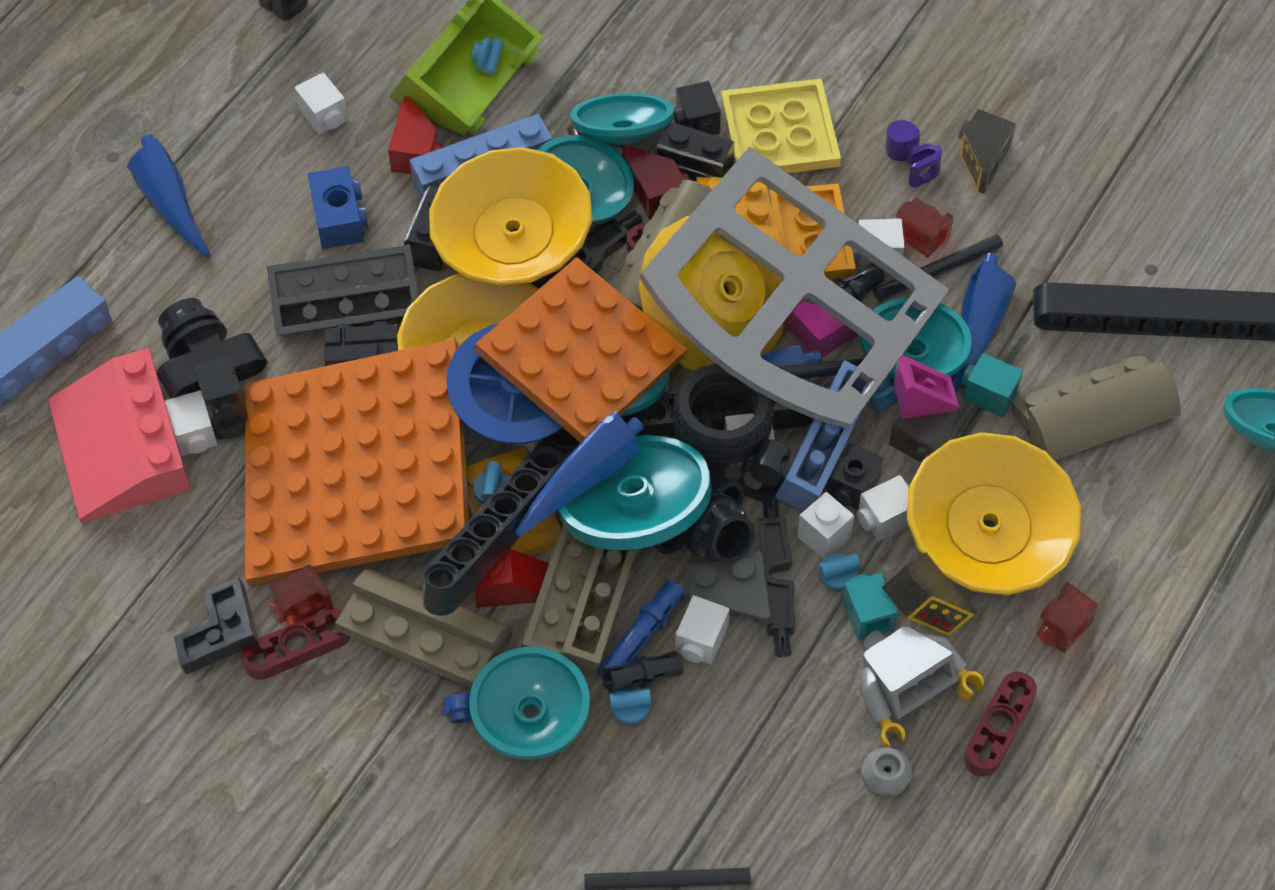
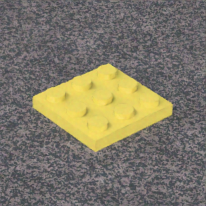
M822 78L721 91V104L729 140L734 141V164L750 146L786 173L840 167L841 155Z

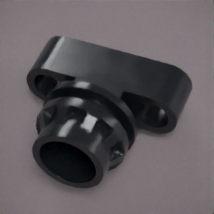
M186 298L175 302L166 308L158 319V324L162 330V345L170 360L162 364L156 374L170 399L200 390L194 370L197 364L225 356L231 357L238 382L258 375L268 364L266 357L252 334L242 333L225 339L227 329L223 322L219 320L214 311L205 308L197 298Z
M718 469L709 470L712 491L709 504L703 514L693 525L679 535L652 547L660 553L667 555L676 552L685 545L693 554L701 556L708 561L732 563L741 559L748 552L754 540L753 524L747 518L743 507L740 506L745 495L742 484Z

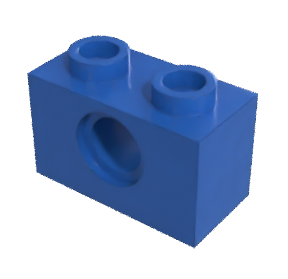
M349 166L307 173L322 250L364 242L361 228L368 227L365 207H357L356 200H362L359 179H351Z

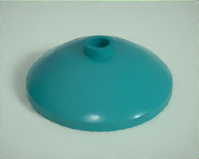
M640 93L609 94L579 103L571 110L570 119L572 126L581 134L622 148L647 140L665 129L674 118V107L666 99L654 95Z
M566 135L554 138L538 149V151L555 155L577 170L591 194L593 219L591 225L613 220L628 206L634 189L633 175L625 159L608 144L583 135Z
M910 297L890 300L872 311L883 319L891 321ZM939 303L901 357L903 355L948 376H952L964 366L969 358L972 344L970 330L957 312ZM911 305L905 314L915 322L921 311ZM861 337L862 350L865 356H867L872 347L866 339ZM897 362L888 373V376L895 378Z
M1246 388L1230 393L1226 397L1223 413L1231 427L1254 446L1265 452L1275 454V390Z
M520 647L501 653L482 668L471 688L469 708L477 733L492 749L512 758L525 760L540 759L562 751L580 735L589 716L590 694L585 677L569 658L548 648ZM530 710L536 711L538 713V715L534 718H527L524 716V714Z

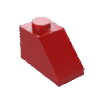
M403 97L388 148L391 172L412 174L410 159L441 149L443 144L438 143L437 129L410 97Z
M509 549L474 589L476 607L536 603L549 563Z

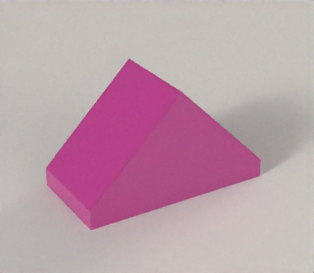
M799 302L786 319V328L809 352L819 350L822 358L857 336L855 331L814 303Z
M904 355L898 359L894 392L902 419L952 412L960 408L951 376Z

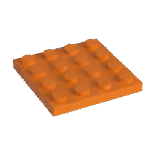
M576 257L475 344L474 352L581 443L613 411L621 416L685 357L687 349Z

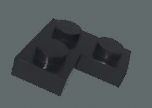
M239 577L204 591L203 595L209 621L174 636L180 667L186 674L259 643L245 585Z

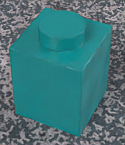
M982 353L976 366L970 363L964 373L961 382L966 385L963 400L1004 418L1011 405V400H1014L1019 391L1023 370Z
M882 573L870 576L868 574L857 575L850 579L849 582L844 583L842 602L858 641L865 639L874 631L886 633L895 630L898 611Z

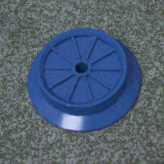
M499 323L487 326L469 336L454 353L447 372V392L450 403L457 416L467 427L480 436L505 444L536 442L553 435L563 428L474 352L475 344Z

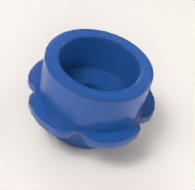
M470 693L445 697L443 699L445 709L441 711V714L450 717L451 723L471 721L469 708Z

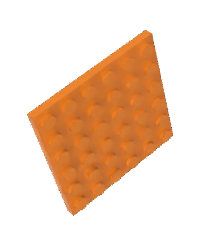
M456 339L245 383V406L249 417L245 422V581L250 586L442 549L469 521L464 423L455 413L447 392L449 364L460 346Z

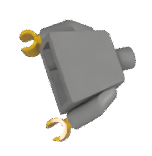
M903 627L888 637L880 631L871 632L864 641L866 651L863 654L865 669L861 673L862 696L874 722H879L882 727L879 739L882 747L891 748L890 742L885 735L889 732L897 734L901 744H903L905 739L904 728L898 723H892L890 716L894 715L899 720L957 682L958 679L960 681L956 687L957 694L966 701L971 700L974 696L973 691L966 683L972 684L978 692L984 686L982 675L975 671H967L965 669L966 662L944 637L919 633L910 627Z

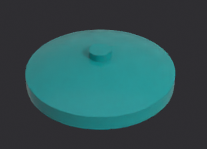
M651 435L635 436L640 451L614 475L594 485L558 509L562 523L570 534L578 540L602 549L633 550L665 542L693 525L709 504L712 486L708 466L704 458L690 445L673 438Z

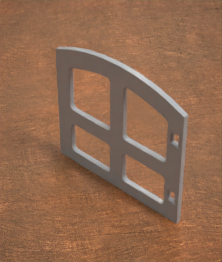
M750 146L639 277L657 305L673 324L701 352L726 372L753 390L787 408L816 420L846 429L853 423L950 290ZM761 182L823 227V231L804 255L796 256L736 213L734 208L755 183ZM715 233L726 238L781 279V284L737 337L729 335L712 319L678 278V274L710 236ZM844 246H851L911 290L910 298L893 320L887 321L824 275L825 269ZM804 298L812 300L871 344L872 348L838 392L792 375L765 361L760 355L763 348ZM911 305L921 311L915 322L905 314ZM857 377L869 383L862 394L851 386Z

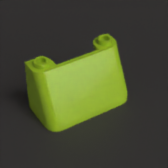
M468 0L466 5L459 10L424 55L404 75L390 95V98L401 106L403 97H410L429 120L462 136L467 131L474 135L486 120L481 114L522 63L529 67L541 52L536 46L544 36L501 0ZM484 37L498 39L503 42L494 75H488L481 70H476L477 63L470 61L476 41L483 43Z

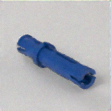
M666 580L654 598L648 604L642 605L638 610L640 615L636 618L635 622L598 666L597 670L601 676L603 669L606 667L632 662L635 657H638L658 630L665 628L668 624L667 618L686 596V592L679 584L672 580L671 582Z

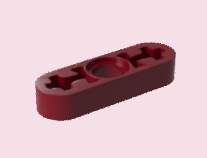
M335 608L327 609L258 638V644L242 651L241 658L246 673L254 679H267L346 645L351 637L341 632L332 634L327 626L337 621L342 610ZM315 629L320 639V642L315 643L312 630ZM302 636L308 640L307 646L299 652H292L286 648L288 641L293 637ZM277 645H279L281 654L283 656L280 659L278 658L277 652L274 648ZM262 653L263 657L266 658V663L259 666L255 656Z
M1012 672L1004 677L966 748L964 762L967 769L974 775L986 777L994 774L1007 754L1033 705L1037 693L1036 683L1028 674ZM1017 686L1024 689L1023 694L1018 697L1013 708L1008 705L1012 690H1015ZM997 715L1004 716L1010 720L1012 728L1007 732H998L991 727L989 720ZM988 739L994 743L989 758L985 759L984 762H979L977 760L978 753L980 754L983 751Z

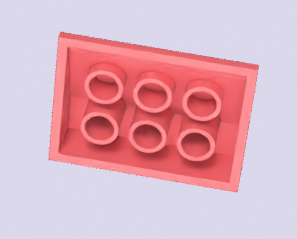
M149 348L112 358L48 398L80 523L191 491Z

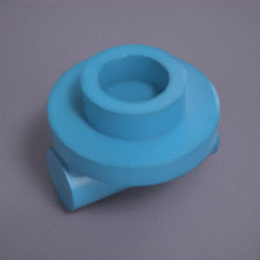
M484 37L483 43L476 41L470 60L477 63L475 69L481 70L488 75H494L503 42Z
M888 375L870 398L871 407L878 414L897 402L894 392L895 378Z
M488 462L486 471L478 475L474 481V495L483 504L508 478L505 473L501 472L502 465L499 462Z
M836 553L824 558L818 564L820 579L824 585L831 589L844 590V583L849 582L850 579L858 575L860 561L857 554L845 555Z
M633 686L610 693L611 711L614 717L625 724H635L644 720L650 711V690Z

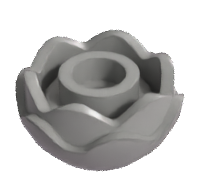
M883 747L869 753L862 764L861 774L868 788L873 793L882 796H896L902 793L911 782L912 766L909 759L902 752L894 748ZM889 768L891 772L886 773L883 769Z

